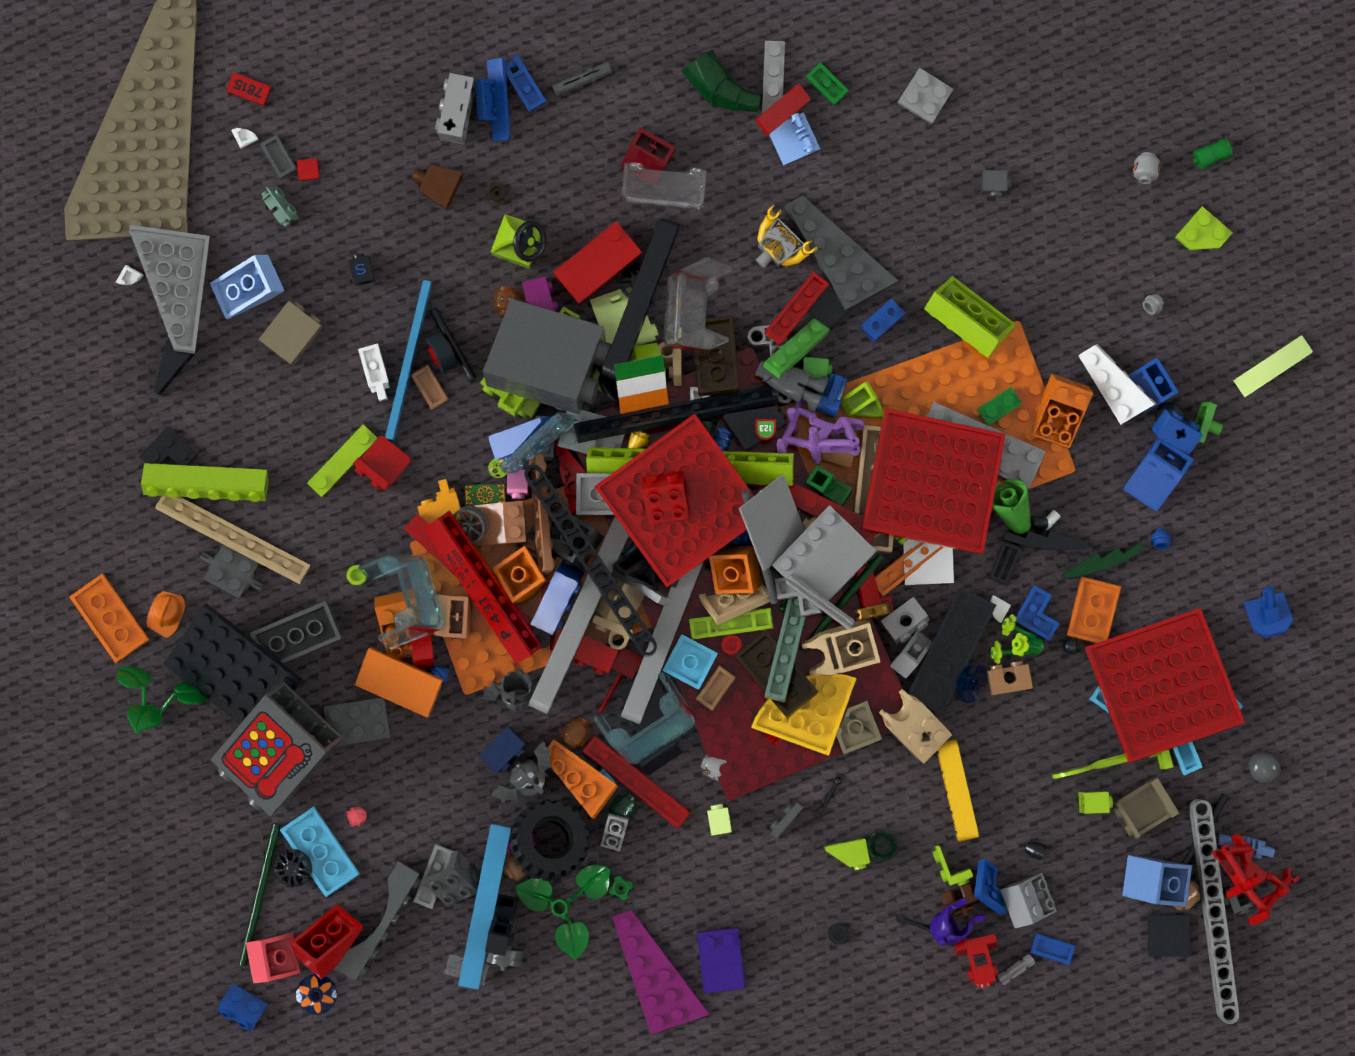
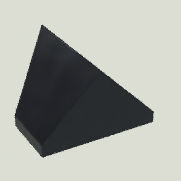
M638 547L612 565L625 578L657 591V574Z

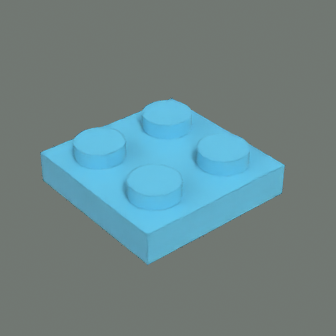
M681 634L662 671L699 690L718 653Z

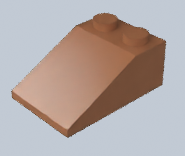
M523 501L475 505V507L480 508L486 514L489 524L487 533L477 543L473 544L475 547L527 543L525 506ZM464 512L467 518H470L471 512ZM476 515L474 516L476 521L480 520ZM482 524L475 526L482 531ZM472 531V538L479 537L478 534Z

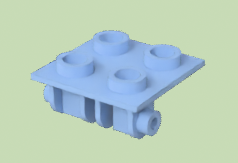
M804 112L792 115L790 119H787L770 134V138L783 166L820 149Z

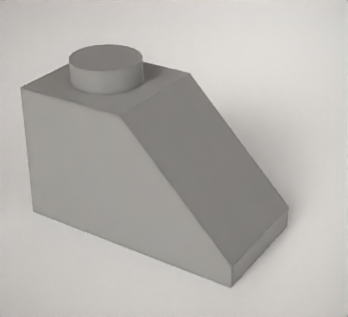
M917 630L896 656L890 667L904 678H907L927 653L932 641Z

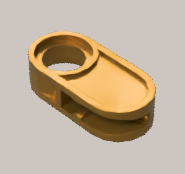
M888 603L855 610V613L860 614L856 618L857 621L891 613Z

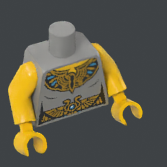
M772 205L768 209V215H766L759 228L757 237L759 242L758 248L763 253L756 259V262L762 268H765L771 261L778 267L780 265L786 267L799 264L810 253L817 251L818 248L815 247L812 250L809 248V244L813 240L803 243L777 218L782 210L780 209L775 214L772 211L775 205Z

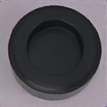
M836 923L829 928L828 937L832 943L843 944L848 939V929L843 924Z

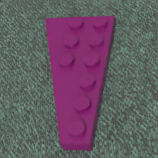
M629 910L612 916L650 1033L654 1034L710 1015L634 912Z

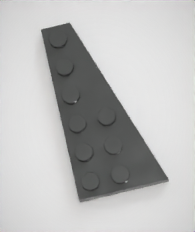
M804 196L785 205L786 211L805 242L813 240L809 244V248L811 250L815 247L818 248L812 255L845 311L898 282L893 275Z

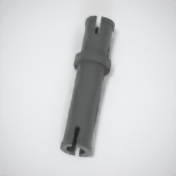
M607 61L592 69L589 67L587 71L566 80L552 84V87L558 97L590 82L595 83L597 79L613 73Z

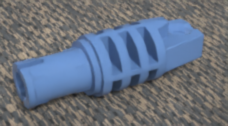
M1218 835V846L1225 844L1235 845L1231 836ZM1242 836L1254 849L1252 857L1262 859V855L1274 857L1275 849L1265 846V841Z

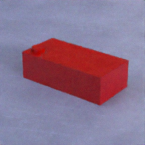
M616 221L557 268L553 274L580 307L621 274L625 268L631 266L642 257V252Z

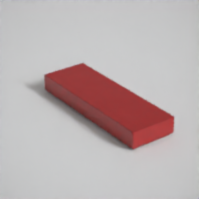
M800 83L796 84L754 120L766 136L770 135L811 99Z

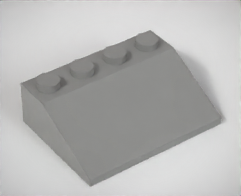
M829 505L772 566L786 580L790 575H794L826 600L830 601L877 551Z

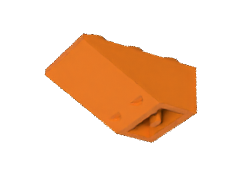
M1052 373L1043 393L1032 435L1070 448L1093 396L1090 387Z
M415 589L374 597L375 611L387 654L397 659L412 657L410 632L413 630H407V628H424Z

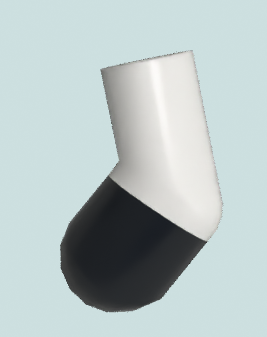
M1053 510L1046 518L1031 517V525L1036 530H1048L1061 516Z

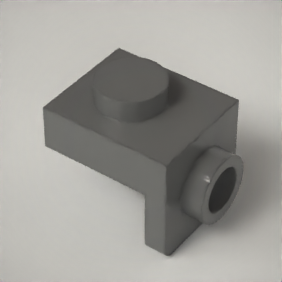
M1231 887L1223 888L1225 907L1229 906L1230 912L1242 915L1249 912L1248 908L1253 907L1250 901L1239 904L1237 896L1228 898L1226 891L1231 889Z

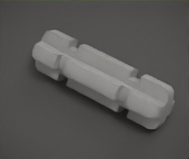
M1030 954L1023 957L1022 961L1019 960L1006 969V972L1000 973L998 975L999 981L1006 985L1010 982L1011 978L1014 979L1027 970V967L1030 968L1034 965L1035 960Z

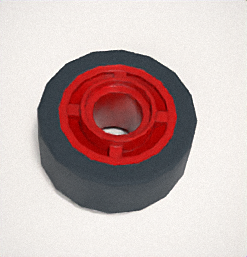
M441 332L426 338L429 353L442 373L457 366L454 352Z

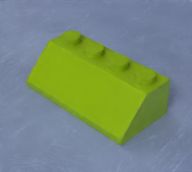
M953 276L933 293L924 308L932 317L938 319L949 330L955 332L965 342H968L979 353L988 358L1000 347L1017 325Z

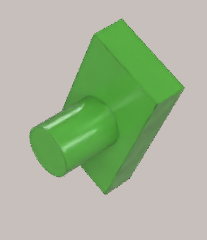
M1211 402L1201 403L1195 420L1203 434L1198 443L1205 442L1208 432L1219 435L1223 428L1221 423L1212 420L1217 405Z

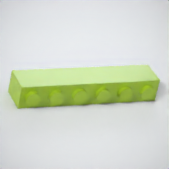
M144 463L141 487L143 495L151 497L168 496L171 498L189 497L191 499L209 498L211 500L229 499L232 501L250 500L252 502L266 501L268 473L267 470Z

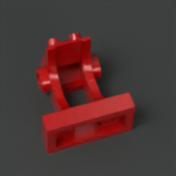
M995 934L955 944L956 957L967 955L971 968L967 970L969 981L979 988L991 986L992 982L996 981L995 976H998L997 966L992 964L989 954L990 949L997 948ZM984 954L987 965L976 967L973 956Z

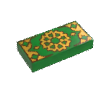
M505 483L464 485L465 506L506 502Z

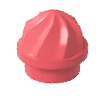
M351 807L346 812L351 827L361 826L367 818L366 811L361 807Z

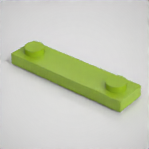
M362 425L307 484L323 497L353 466V462L364 455L377 437L365 425Z
M771 608L748 611L719 625L715 623L711 616L689 619L692 639L773 629Z

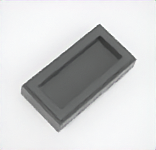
M277 134L260 144L280 180L298 170Z

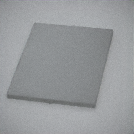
M784 475L779 476L739 508L758 561L764 571L772 566L805 531Z

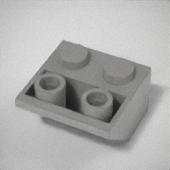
M1042 873L1013 883L1000 890L1014 928L1034 924L1057 912Z

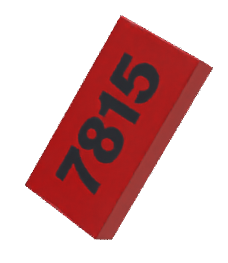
M233 72L226 91L265 106L272 87Z

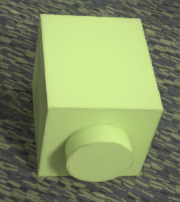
M723 804L712 805L711 810H707L711 836L732 832L728 807L723 808Z

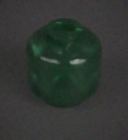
M628 793L625 795L618 794L608 806V812L628 818V823H630L638 811V806L635 803L636 799Z

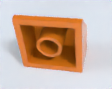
M523 546L492 568L512 603H524L538 593L546 582L545 577L526 546Z
M735 546L716 552L709 557L715 594L754 593L762 584L758 558L753 546Z

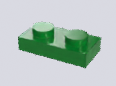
M821 62L806 76V79L833 106L849 92Z
M1012 387L979 407L977 411L986 425L990 426L1020 406L1022 402Z

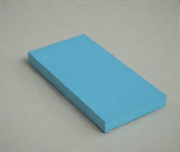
M315 806L280 829L292 849H298L309 857L312 864L311 877L325 897L360 874ZM302 861L303 865L307 867L306 861Z

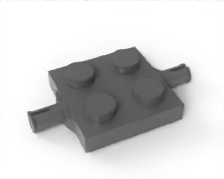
M224 544L214 557L204 551L201 553L203 556L200 555L199 559L209 564V570L203 579L234 597L240 599L249 586L259 592L264 587V584L254 579L255 572L260 563Z

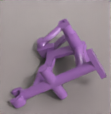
M802 398L799 402L795 401L794 408L787 410L788 423L782 439L777 441L778 453H787L788 445L808 448L814 464L821 462V453H851L853 456L860 454V441L856 437L854 430L864 429L862 420L840 417L835 424L825 422L817 418L814 412L802 408L803 404H807V401ZM799 415L809 419L810 425L815 426L809 429V440L791 437L798 433L797 420ZM844 432L846 439H827L831 433L838 436Z

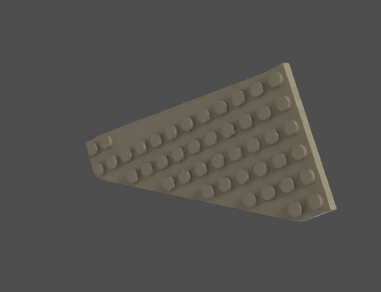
M157 0L64 207L66 241L130 238V225L188 233L187 203L197 31V0Z

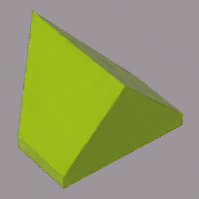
M868 381L840 399L841 405L849 417L883 418L884 412Z

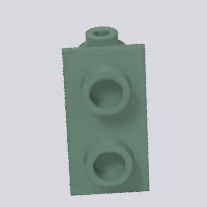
M267 187V190L261 194L263 201L270 210H273L275 207L278 208L273 215L280 225L287 227L291 224L292 220L299 219L295 207L287 202L284 192L279 187Z

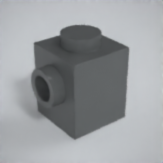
M982 171L981 194H990V197H1002V194H1006L1007 189L1011 188V176H1007V171Z

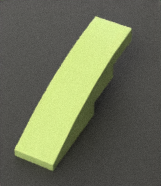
M1301 335L1233 381L1243 396L1246 397L1313 351Z

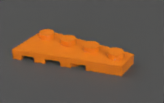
M553 739L547 747L552 752L549 756L551 768L594 820L618 786Z

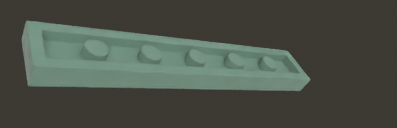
M798 597L788 599L765 692V698L781 702L786 700L806 616H801Z

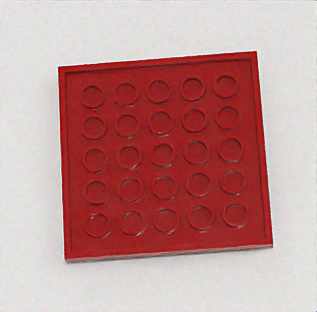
M885 408L861 529L982 555L1006 434Z
M693 414L594 486L666 587H669L747 530L739 508L744 505L741 492L749 488L696 414ZM670 471H683L689 518L649 524L642 494V477L649 474L658 475Z
M1201 608L1085 647L1128 764L1245 724Z

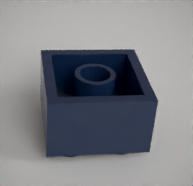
M508 726L478 757L496 774L499 772L504 773L512 765L510 760L514 756L519 758L527 750L524 747L527 743Z

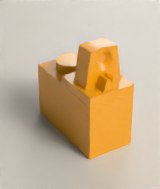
M447 479L438 481L441 491L436 492L437 501L433 502V499L422 501L421 506H417L419 515L429 524L449 510L454 515L461 508L458 495L454 488L449 489ZM458 514L456 520L463 521L460 514Z

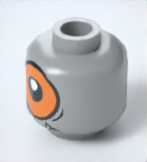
M1141 153L1140 156L1135 158L1133 176L1142 184H1150L1159 178L1161 161L1153 153Z

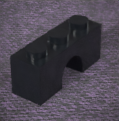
M498 894L485 952L506 956L519 898Z

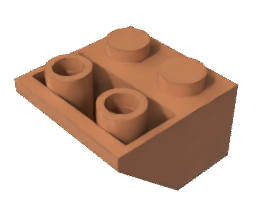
M431 594L429 629H439L431 633V635L453 638L470 637L472 608L470 596Z

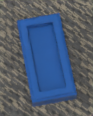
M1036 933L1030 953L1070 965L1076 946Z

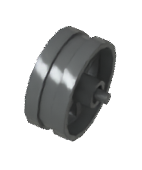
M466 505L456 511L453 516L456 519L457 515L460 514L463 521L457 520L464 532L468 534L472 544H474L487 533L489 527L488 518L480 508ZM464 512H471L470 518H467ZM475 515L480 519L479 521H476ZM482 524V531L475 526ZM472 531L478 534L479 537L472 538Z
M508 946L506 956L487 953L485 961L501 966L502 971H505V967L508 966L521 967L524 950Z

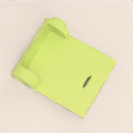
M629 287L625 290L628 293H630L632 291V288ZM621 289L590 300L598 324L604 326L606 342L611 344L629 300L622 293ZM648 316L645 318L635 346L644 345L656 340L655 336L658 335L655 324H650Z

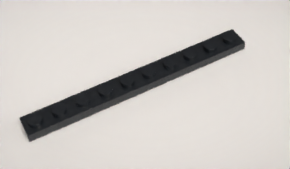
M766 385L741 390L740 392L720 394L573 423L578 443L679 424L693 414H696L699 419L775 405L778 404V396L772 386Z

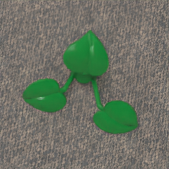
M132 666L117 669L116 677L121 685L131 689L139 687L142 689V705H132L127 711L129 723L135 733L144 729L150 730L159 725L162 720V713L175 697L184 704H198L209 700L207 696L203 695L194 686L189 685L187 682H181L175 685V692L172 693L158 711L156 706L146 705L145 685L150 684L152 680L149 673L141 668Z
M591 865L583 868L576 876V884L582 889L568 899L560 898L554 901L552 898H549L553 892L552 886L549 881H543L542 878H530L515 886L518 897L527 908L535 912H541L547 909L549 901L552 913L556 916H562V919L568 922V924L558 927L555 933V941L558 947L573 960L580 957L585 951L589 941V931L583 922L578 921L572 924V921L566 916L571 908L570 902L583 892L590 899L603 897L610 886V869L606 866Z

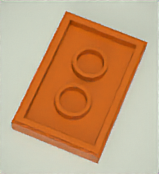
M1081 576L1066 636L1093 643L1108 640L1121 586Z

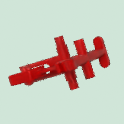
M1234 834L1231 836V839L1235 845L1225 844L1221 849L1214 850L1213 856L1220 861L1235 885L1226 891V896L1232 898L1242 893L1246 894L1258 907V913L1248 919L1251 925H1255L1270 917L1271 908L1279 898L1290 893L1288 886L1297 882L1299 876L1291 877V867L1282 872L1283 880L1270 871L1265 872L1251 860L1254 849L1242 835ZM1234 856H1239V858H1240V864H1241L1243 867H1245V870H1244V871H1243V869L1241 868V866L1239 865V863L1237 862V860L1235 859ZM1269 880L1277 888L1274 892L1261 899L1252 888L1258 886L1261 882Z

